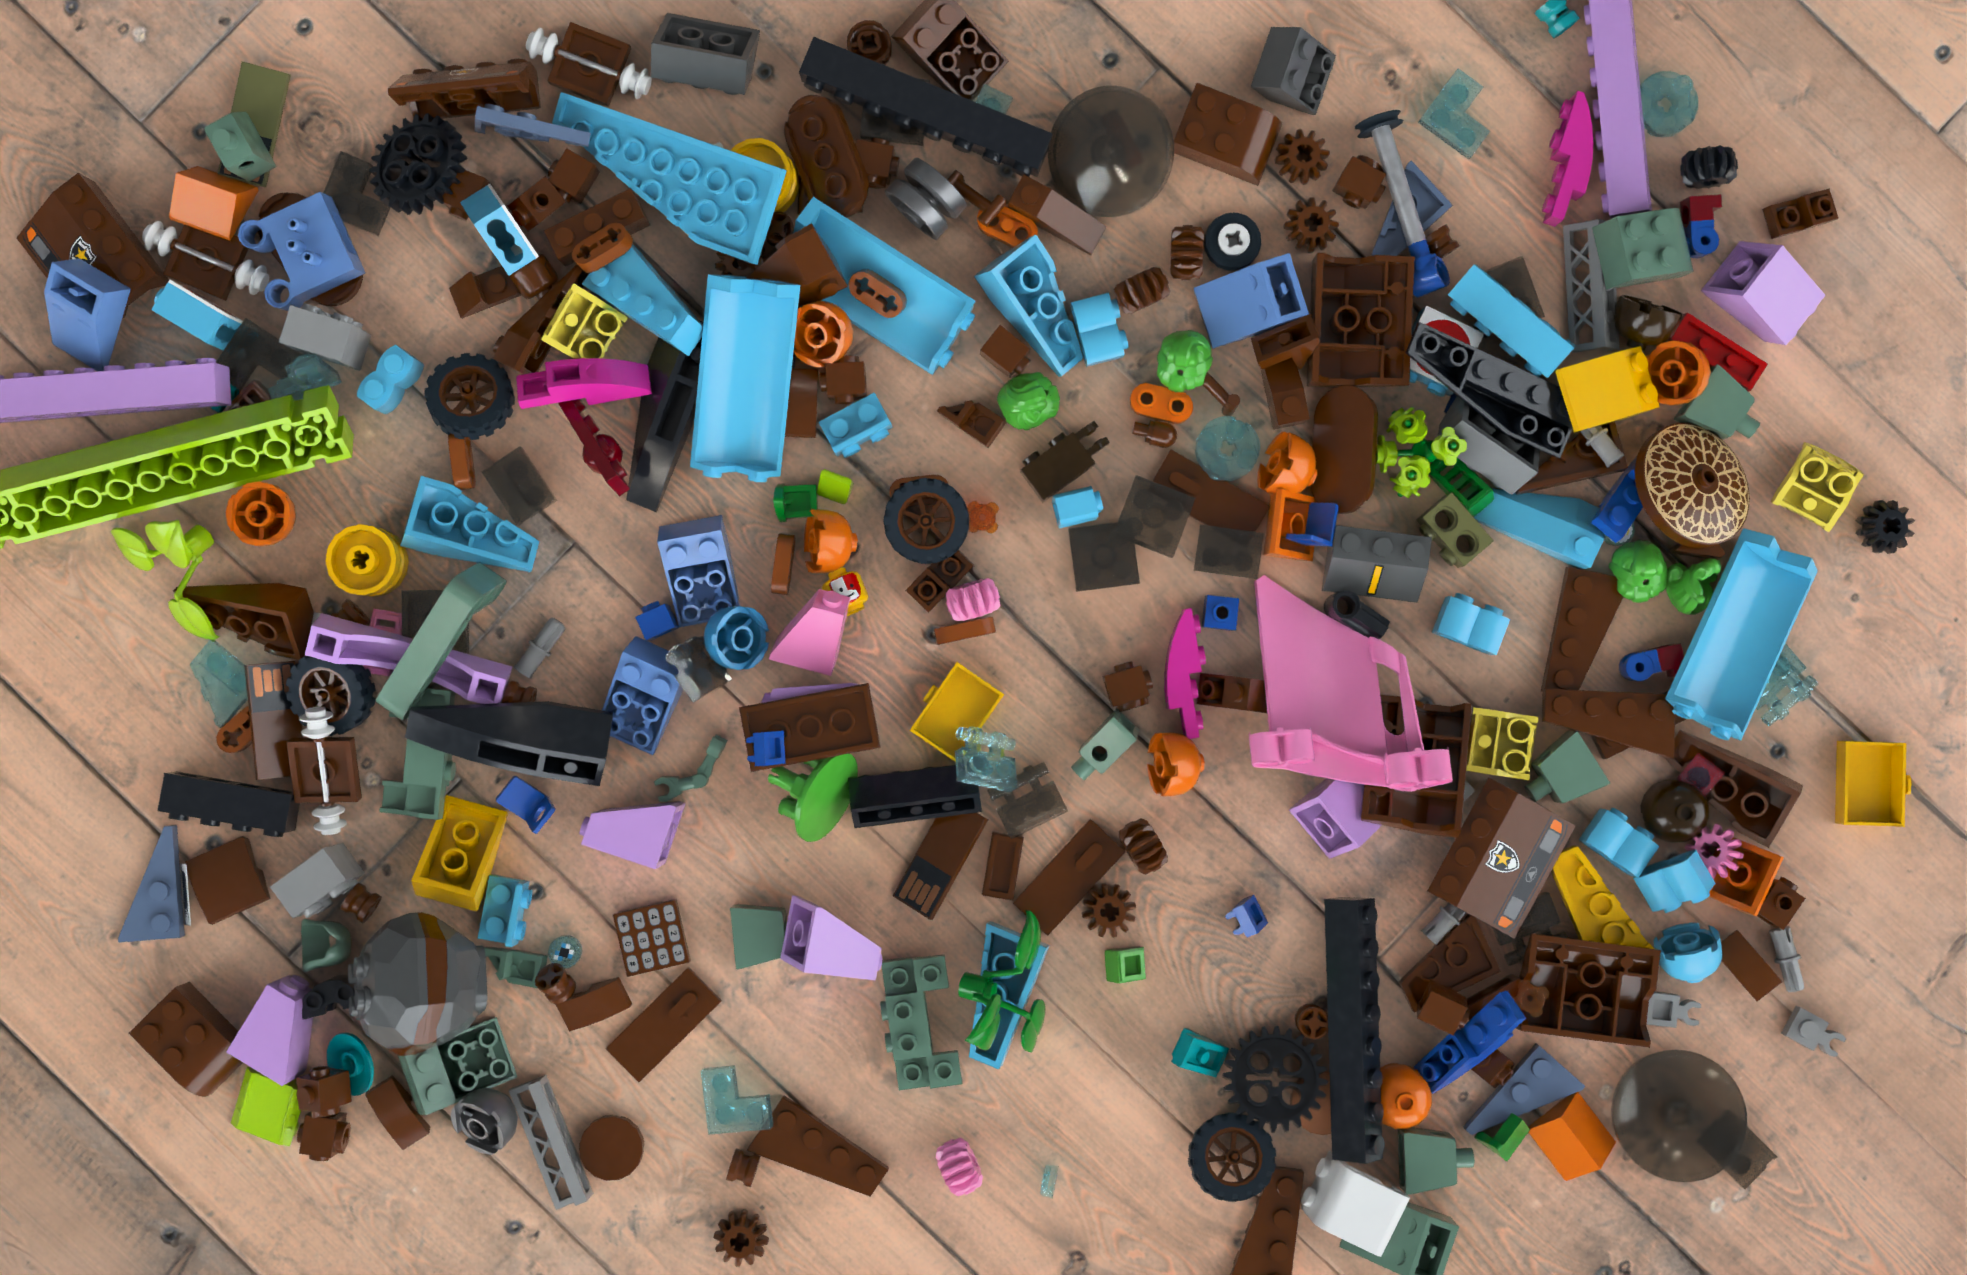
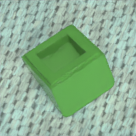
M1144 947L1105 950L1107 981L1126 983L1146 979Z

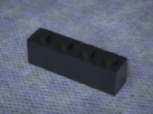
M976 762L848 778L850 810L854 828L982 812Z
M176 771L164 773L158 811L169 813V819L188 821L189 817L201 818L200 824L220 826V823L224 822L232 824L231 829L251 832L253 827L264 829L263 835L283 837L284 833L295 831L300 803H295L293 791Z

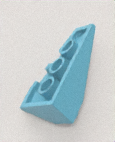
M1035 234L997 257L974 277L993 305L1056 375L1061 377L1084 357L1073 322L1068 320L1063 301H1066L1063 290L1059 291L1054 272H1057L1054 261Z
M421 476L400 546L441 557L476 563L481 562L482 564L531 572L539 541L508 520L500 519L488 511V507L480 502L477 504L462 494V491L454 485Z
M1492 488L1494 500L1474 517L1477 522L1578 569L1592 567L1605 538V534L1591 523L1600 508L1579 498L1536 493L1516 495V492L1511 495L1505 490Z

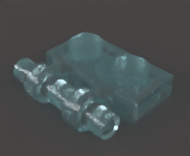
M1787 644L1784 645L1756 707L1759 710L1764 704L1768 706L1769 710L1761 716L1762 721L1768 726H1771L1778 719L1783 720L1789 715L1788 710L1797 702H1804L1811 696L1810 691L1818 685L1815 678L1810 675L1803 681L1797 677L1806 669V666ZM1788 685L1790 692L1779 700L1776 694Z
M960 726L956 731V738L964 740L965 747L962 746L955 751L957 781L1006 792L1015 790L1017 788L1015 758L1007 757L1004 754V750H1014L1016 746L1015 739L1008 738L1006 734L995 731L991 734L983 732L982 728L970 726L965 728ZM981 744L989 746V752L981 751Z

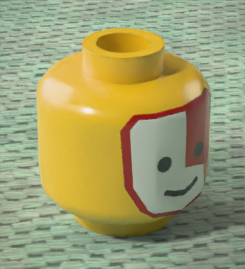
M843 567L828 574L829 580L822 585V590L835 591L840 595L851 597L847 616L865 608L864 603L868 600V593L858 572H847L846 568Z

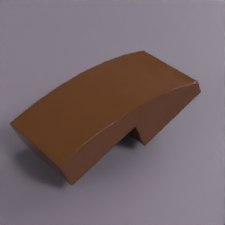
M1830 188L1762 209L1771 239L1839 219Z
M792 368L785 437L816 438L818 370Z
M958 550L949 558L932 563L905 591L929 613L946 596L945 593L955 587L975 565Z
M1738 930L1721 942V961L1756 1002L1782 983V980Z
M616 977L592 984L587 991L573 994L567 1001L555 1005L568 1030L573 1031L618 1014L630 1008L632 1002L620 978Z
M393 1075L366 1092L365 1096L378 1119L402 1150L430 1133L431 1126L411 1105V1095Z

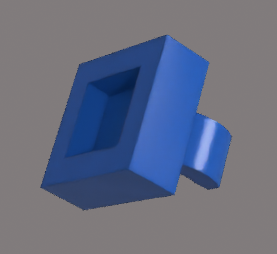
M784 730L753 733V737L746 739V743H754V755L747 756V760L755 762V766L786 764Z
M1255 895L1242 899L1225 916L1227 920L1236 917L1240 925L1233 930L1234 935H1240L1244 932L1247 938L1258 934L1268 924Z

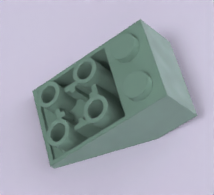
M497 1017L472 1025L448 1042L416 1055H397L419 1115H428L455 1104L471 1091L482 1088L491 1089L517 1078Z
M1408 1202L1381 1257L1341 1239L1339 1247L1400 1275H1443L1459 1226L1450 1216Z

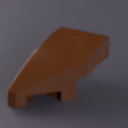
M972 400L951 407L941 406L937 410L940 415L987 448L990 447L1006 424L1003 418L982 404L974 403Z

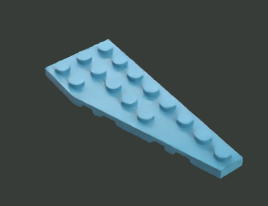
M563 92L560 93L552 121L553 124L591 133L589 146L582 147L590 152L599 163L614 172L617 178L647 203L663 213L672 224L687 233L688 237L695 243L758 265L787 170Z

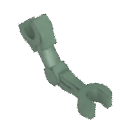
M718 735L713 736L706 751L707 755L702 765L697 769V774L681 779L679 776H662L655 780V786L667 784L669 787L668 794L658 797L659 802L670 801L685 790L706 786L709 777L712 775L713 766L717 758L720 757L728 740Z

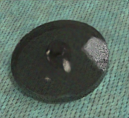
M1121 86L1092 88L1070 101L1061 111L1051 130V133H1053L1052 143L1048 150V164L1053 181L1064 198L1086 213L1099 217H1122L1135 213L1151 203L1167 183L1174 161L1173 134L1162 110L1144 94Z
M1663 1050L1649 1054L1636 1061L1626 1070L1619 1080L1612 1098V1125L1618 1142L1635 1164L1656 1177L1674 1182H1695L1710 1178L1725 1169L1734 1160L1743 1145L1747 1130V1111L1742 1093L1736 1082L1724 1068L1701 1054L1685 1050Z

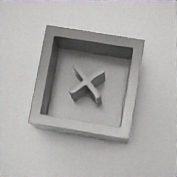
M303 303L302 308L290 305L279 343L300 353L360 371L371 334L362 330L363 324L353 321V318L338 313L331 315L323 312L318 307Z
M344 843L322 848L270 886V888L292 918L302 915L309 918L315 913L317 915L333 905L334 903L331 898L335 899L341 894L344 896L359 883L357 879L362 877L365 872Z

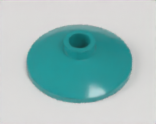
M345 1032L334 1036L327 1048V1065L330 1068L349 1070L351 1095L358 1096L364 1094L370 1089L374 1079L373 1061L367 1047L354 1034Z

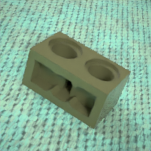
M1452 492L1444 495L1416 519L1421 525L1418 528L1421 534L1425 537H1432V541L1434 540L1442 549L1439 554L1450 566L1455 565L1459 568L1467 565L1493 542V539ZM1438 512H1443L1448 517V525L1445 529L1438 527L1435 522V516ZM1459 536L1465 537L1469 542V549L1466 553L1460 552L1456 547V541Z

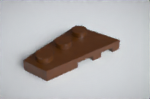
M1468 914L1459 922V926L1456 925L1398 981L1414 1013L1417 1012L1416 1007L1430 980L1455 992H1459L1501 972L1477 919L1472 915Z

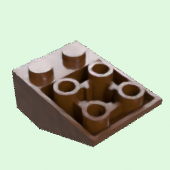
M924 0L891 36L907 55L945 90L972 101L1009 62L955 0Z

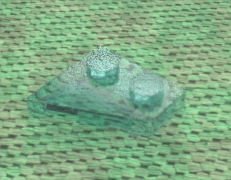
M209 640L190 663V667L195 678L201 684V692L205 701H209L215 715V719H213L215 725L222 728L248 700L245 667L240 660L216 640Z

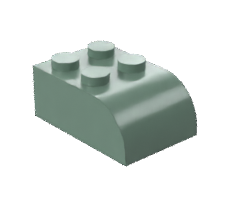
M1679 208L1616 216L1592 227L1606 290L1680 278L1694 272Z

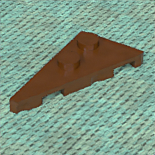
M1615 422L1600 425L1603 429L1607 428L1609 430L1607 435L1621 453L1623 452L1624 454ZM1580 432L1565 445L1561 458L1551 456L1538 468V473L1516 491V495L1623 472L1628 468L1625 455L1607 468L1593 447L1585 444L1587 440Z

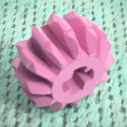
M989 578L963 583L949 589L945 593L948 611L951 613L953 620L956 621L984 616L1001 606L998 588L995 586L994 581Z
M1714 824L1712 831L1706 826L1701 831V837H1693V840L1696 841L1695 845L1687 844L1685 846V849L1688 851L1697 850L1713 879L1717 871L1722 878L1728 877L1727 866L1737 871L1739 866L1732 861L1734 858L1743 859L1744 856L1743 853L1734 851V849L1742 845L1739 839L1731 840L1734 836V831L1727 829L1722 833V826L1719 824ZM1711 846L1716 847L1720 851L1717 858L1714 856L1709 857V855H1712V853L1708 852Z
M960 1137L955 1140H949L943 1146L937 1148V1165L950 1192L956 1196L967 1195L982 1185L983 1176L980 1171L981 1168L978 1165L973 1149L970 1148L967 1141Z

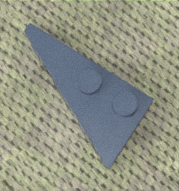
M485 104V107L477 106L475 115V132L485 134L486 126L495 127V132L506 137H518L549 142V138L566 141L565 143L568 145L587 147L589 146L591 135L589 132L536 120L537 117L530 113L517 112V115L505 113L504 108L493 104Z
M1410 161L1406 165L1404 172L1423 231L1425 232L1453 205L1424 173ZM1393 200L1371 256H1398L1408 247Z
M177 825L164 826L118 937V943L181 938L185 936Z
M1535 1043L1515 1066L1513 1075L1503 1086L1499 1085L1463 1128L1471 1135L1505 1122L1511 1113L1520 1116L1579 1092L1585 1088V1085Z

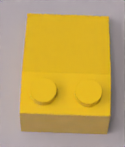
M1641 346L1555 370L1574 433L1626 419L1660 407L1657 400V389L1652 384L1648 371V360L1643 354Z
M446 795L443 819L435 821L411 880L415 895L477 912L488 885L489 875H491L508 812Z

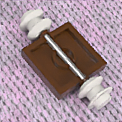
M572 22L568 26L561 46L559 45L556 33L546 37L544 36L543 28H538L536 32L532 31L527 38L526 50L529 51L531 59L541 55L543 63L548 64L556 58L547 80L550 85L607 107L611 103L618 82L621 93L626 94L630 89L634 91L635 99H639L642 94L647 95L651 87L652 77L648 76L649 71L647 68H644L640 73L635 70L634 63L625 67L632 49L630 44Z
M155 221L153 224L147 225L143 231L142 240L146 250L152 251L157 247L158 254L162 257L172 252L163 272L164 275L224 301L227 300L234 282L237 289H243L246 285L249 286V293L252 295L257 294L259 291H264L269 282V274H267L265 265H260L255 269L251 259L244 261L249 248L242 245L239 237L235 235L229 241L184 225L178 238L176 228L169 226L164 230L161 221Z
M312 707L306 709L305 714L299 717L300 721L307 723V727L301 731V734L308 738H291L287 741L295 803H321L312 811V816L318 817L320 820L313 827L315 830L321 831L323 835H333L339 833L341 828L347 825L346 820L339 818V815L345 812V807L335 802H358L362 798L355 738L327 737L335 730L334 726L327 724V720L333 717V713L326 711L325 707Z

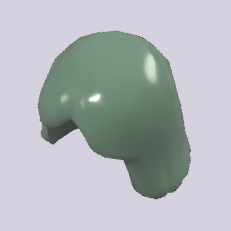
M302 920V969L304 972L338 965L348 959L351 954L352 940L349 930L344 925L335 921ZM331 935L336 938V944L330 947L329 941Z

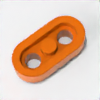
M1006 206L996 216L999 219V223L995 226L988 225L986 227L977 219L978 227L982 233L1012 248L1029 237L1038 234L1037 226L1033 220ZM979 210L977 218L982 214L983 211ZM1018 230H1024L1028 236L1020 240L1015 234Z
M1150 383L1138 385L1130 396V406L1136 414L1172 424L1185 422L1193 411V402L1186 393L1170 391L1166 387ZM1149 394L1152 397V403L1143 404L1141 395ZM1173 402H1181L1183 410L1175 412L1172 409Z

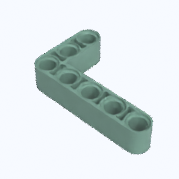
M481 562L456 575L443 590L380 691L376 702L401 720H405L409 716L410 708L417 706L473 615L490 605L499 596L507 580Z

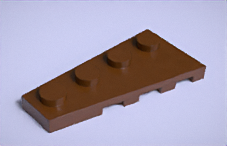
M1573 567L1565 568L1541 692H1543V689H1580L1623 599V596L1617 591L1616 576Z
M1543 689L1542 722L1596 736L1610 742L1620 743L1668 759H1674L1675 714L1672 712L1674 707L1665 699L1667 694Z
M1276 1166L1270 1183L1259 1194L1256 1202L1257 1206L1251 1221L1249 1220L1245 1231L1246 1235L1240 1250L1236 1254L1230 1275H1292L1304 1177L1302 1169Z

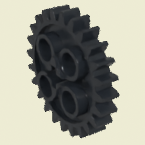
M426 113L422 119L418 114H415L412 123L404 118L402 128L393 125L394 134L392 136L388 134L383 135L386 140L385 145H376V148L381 152L379 155L371 157L377 165L369 169V172L375 176L370 180V183L376 187L373 192L380 197V201L396 212L400 213L403 211L407 215H410L413 210L419 215L422 214L424 206L432 211L435 200L443 204L444 199L442 195L444 193L453 194L450 188L452 183H461L456 175L457 173L465 172L466 169L459 163L467 160V156L462 153L466 145L460 141L462 135L456 131L453 125L447 120L444 121L438 115L433 118L429 113Z
M1264 1026L1261 1029L1260 1037H1257L1253 1031L1249 1032V1043L1242 1038L1238 1040L1241 1051L1235 1048L1230 1049V1053L1235 1058V1061L1225 1060L1224 1065L1232 1069V1071L1222 1074V1078L1231 1081V1084L1226 1085L1223 1090L1224 1092H1233L1234 1096L1228 1100V1104L1238 1103L1240 1105L1235 1114L1238 1116L1246 1112L1248 1114L1246 1119L1247 1125L1256 1119L1258 1120V1130L1260 1131L1265 1123L1270 1125L1271 1133H1275L1277 1124H1281L1283 1130L1288 1132L1289 1122L1292 1121L1297 1128H1300L1302 1126L1301 1116L1309 1121L1313 1118L1308 1110L1309 1108L1317 1111L1321 1108L1319 1103L1315 1101V1098L1324 1099L1326 1097V1094L1319 1090V1087L1327 1085L1328 1080L1319 1078V1075L1324 1073L1327 1067L1317 1066L1316 1063L1321 1059L1322 1055H1311L1310 1052L1315 1044L1310 1043L1303 1046V1034L1299 1035L1295 1040L1292 1038L1291 1028L1287 1030L1284 1036L1280 1035L1279 1026H1275L1273 1034L1269 1035ZM1255 1054L1264 1055L1268 1060L1267 1068L1263 1070L1255 1069L1251 1064L1250 1058ZM1287 1056L1297 1058L1300 1062V1069L1296 1072L1287 1071L1283 1066V1059ZM1275 1071L1279 1078H1302L1304 1083L1297 1084L1281 1081L1277 1087H1273L1270 1080L1251 1081L1246 1079V1075L1270 1077L1272 1072ZM1254 1086L1265 1089L1267 1093L1266 1101L1262 1103L1254 1102L1249 1095L1250 1089ZM1291 1088L1297 1091L1299 1102L1295 1105L1285 1103L1282 1099L1283 1090Z

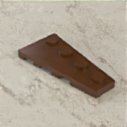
M785 1095L747 1149V1151L867 1196L873 1194L889 1170L887 1165Z

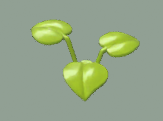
M179 520L150 522L145 526V531L151 544L157 550H149L145 541L136 533L124 528H113L110 532L115 538L118 548L132 565L141 570L149 571L153 569L154 562L152 558L162 553L179 568H186L190 565L174 593L175 599H171L168 602L169 609L175 620L191 634L209 640L218 639L220 636L214 633L211 622L202 608L182 595L196 567L203 561L201 554L214 544V539L208 530L200 525H195L183 535Z

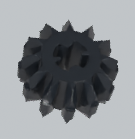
M1721 145L1697 148V150L1689 151L1681 158L1680 173L1683 183L1689 188L1709 189L1711 187H1720L1722 184H1729L1737 177L1738 160L1733 148Z
M1879 500L1875 501L1873 506L1864 507L1862 511L1865 517H1858L1855 520L1858 524L1862 525V529L1857 530L1855 534L1865 536L1861 545L1864 547L1872 545V552L1882 553L1885 551L1887 554L1895 553L1897 547H1906L1908 543L1905 537H1912L1915 534L1912 530L1908 529V525L1914 523L1915 520L1913 518L1906 519L1905 517L1909 508H1898V501L1894 500L1887 503Z

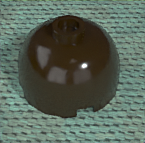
M1622 295L1615 310V328L1621 336L1628 339L1627 346L1632 348L1641 346V349L1645 351L1647 345L1658 346L1660 343L1671 339L1680 324L1683 313L1664 305L1652 304V301Z
M1669 779L1653 784L1644 794L1640 805L1646 829L1656 838L1671 843L1687 842L1693 839V837L1699 836L1702 829L1706 827L1710 816L1709 803L1704 793L1692 783L1680 779Z

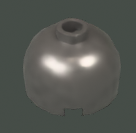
M482 1088L471 1091L451 1110V1121L457 1134L462 1130L468 1137L465 1143L480 1153L495 1154L511 1140L516 1132L518 1116L512 1100L508 1095L497 1090Z

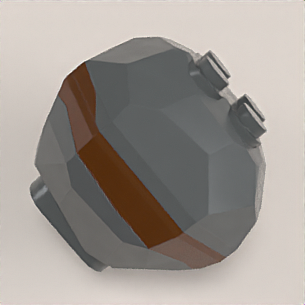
M417 912L391 919L366 942L360 956L354 958V964L348 965L349 984L354 983L355 996H350L349 998L350 1017L356 1016L368 1037L399 1056L416 1055L448 1042L469 1028L476 1017L485 1011L487 1006V974L484 947L476 946L474 942L434 915Z

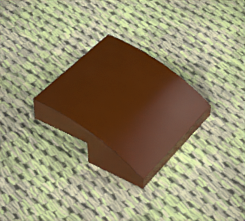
M244 836L185 861L187 873L196 898L208 923L211 925L271 899L263 870L257 868L250 841Z

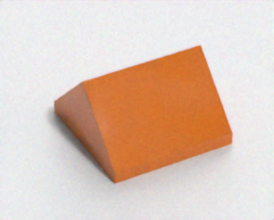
M196 166L176 173L169 218L175 222L231 241L259 190L256 186Z
M1277 489L1274 495H1270L1263 556L1313 561L1315 546H1306L1286 539V534H1305L1309 505L1312 502L1317 503L1314 497L1300 493H1291L1284 489Z
M1741 840L1742 845L1734 849V851L1743 853V859L1734 858L1732 861L1739 866L1738 870L1735 871L1727 866L1728 877L1722 878L1717 871L1713 879L1716 884L1709 891V897L1740 912L1757 917L1784 857ZM1716 848L1713 856L1717 858L1720 851Z
M1579 1092L1567 1096L1528 1126L1530 1128L1528 1132L1565 1181L1600 1170L1616 1144L1614 1138Z

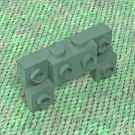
M427 688L416 707L454 705L455 692ZM389 712V717H397L393 713ZM407 739L403 781L382 780L384 791L382 807H380L379 812L425 819H443L446 786H449L450 781L454 780L456 773V763L452 762V755Z
M945 954L882 960L886 1001L880 1002L883 1021L888 1020L890 1033H885V1044L887 1053L893 1052L899 1091L928 1086L932 1089L961 1085L962 1077L958 1050L933 1053L925 991L949 988Z

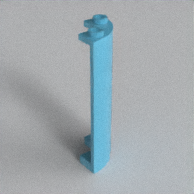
M813 197L796 219L793 233L812 223L836 258L848 285L835 295L821 301L831 302L839 306L846 312L852 324L931 375L935 373L939 366L945 368L954 354L950 348L961 329L966 331L975 318V314L971 311L976 301ZM862 269L874 271L904 292L907 299L905 309L893 318H886L850 293L848 283L852 275ZM866 277L858 280L861 283V291L864 292L867 289H871L867 285L869 280ZM893 295L888 298L883 297L888 302L886 306L888 309L894 306L898 307L894 303L896 298Z
M708 274L690 467L702 470L703 476L720 478L722 473L738 472L748 475V480L753 482H767L768 477L781 476L800 285L769 279L758 280L748 279L743 276Z
M1743 528L1665 697L1674 707L1672 710L1674 714L1685 719H1693L1710 728V733L1717 738L1729 740L1732 737L1740 741L1742 740L1818 572L1812 558L1781 550L1774 536Z

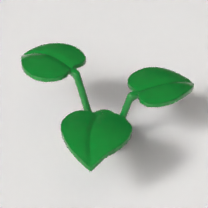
M1025 910L1026 922L1016 948V967L999 971L984 970L982 976L965 972L960 980L959 997L986 1005L974 1029L965 1039L966 1042L975 1045L981 1050H989L996 1038L1001 1019L999 1014L1000 1007L1017 1013L1026 1019L1021 1033V1043L1025 1051L1033 1052L1037 1036L1042 1029L1046 1010L1042 999H1036L1033 1002L1029 1013L1002 1001L1001 996L997 994V983L992 981L993 977L1022 974L1024 968L1030 969L1040 946L1041 930L1036 916L1029 910Z

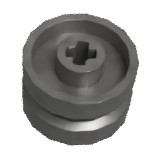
M915 157L904 169L908 182L895 179L885 190V194L913 225L932 239L937 240L948 228L947 221L943 215L957 218L967 207V203L955 187L936 169L920 158Z

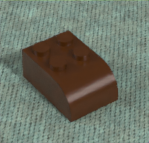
M1196 83L1170 152L1258 186L1282 127V122L1274 114L1261 107Z
M190 982L175 987L129 1032L136 1042L179 1085L201 1097L211 1095L243 1063L226 1052L239 1031Z

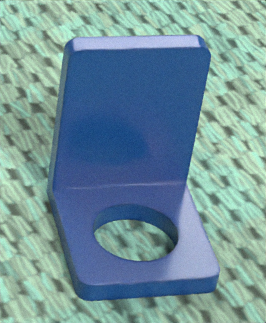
M1310 503L1305 534H1286V539L1306 546L1332 547L1338 504Z
M513 776L496 797L497 803L524 819L535 834L541 830L555 812V807L547 795L518 776ZM545 809L544 814H543L542 817L537 821V819H538L540 813Z

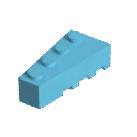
M633 244L629 251L599 270L589 273L582 283L584 287L602 301L687 356L690 355L702 337L703 324L685 303L680 300L675 291L663 280L657 270Z
M1474 264L1448 294L1453 299L1450 305L1463 316L1469 312L1477 319L1474 325L1488 337L1492 333L1502 340L1499 346L1512 357H1515L1517 353L1527 361L1524 367L1535 376L1540 377L1543 374L1548 378L1576 347L1568 338L1567 340L1562 338L1560 333L1547 321L1538 318L1535 315L1536 313L1517 297L1514 298L1504 286L1477 264Z
M992 921L986 924L985 944L981 961V976L984 970L1014 969L1016 967V948L1021 933ZM1040 941L1039 950L1030 969L1024 968L1022 974L992 978V981L997 983V994L1001 996L1002 1001L1025 1010L1050 945ZM980 1002L976 1004L973 1029L986 1008V1005ZM1000 1007V1026L991 1048L986 1051L970 1044L969 1051L970 1058L998 1070L1005 1061L1022 1017L1003 1007Z

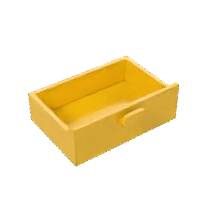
M956 662L940 687L938 688L933 685L923 699L927 706L909 731L957 763L1004 694Z
M1837 741L1835 823L1843 825L1905 827V794L1909 795L1911 793V776L1906 775V743Z

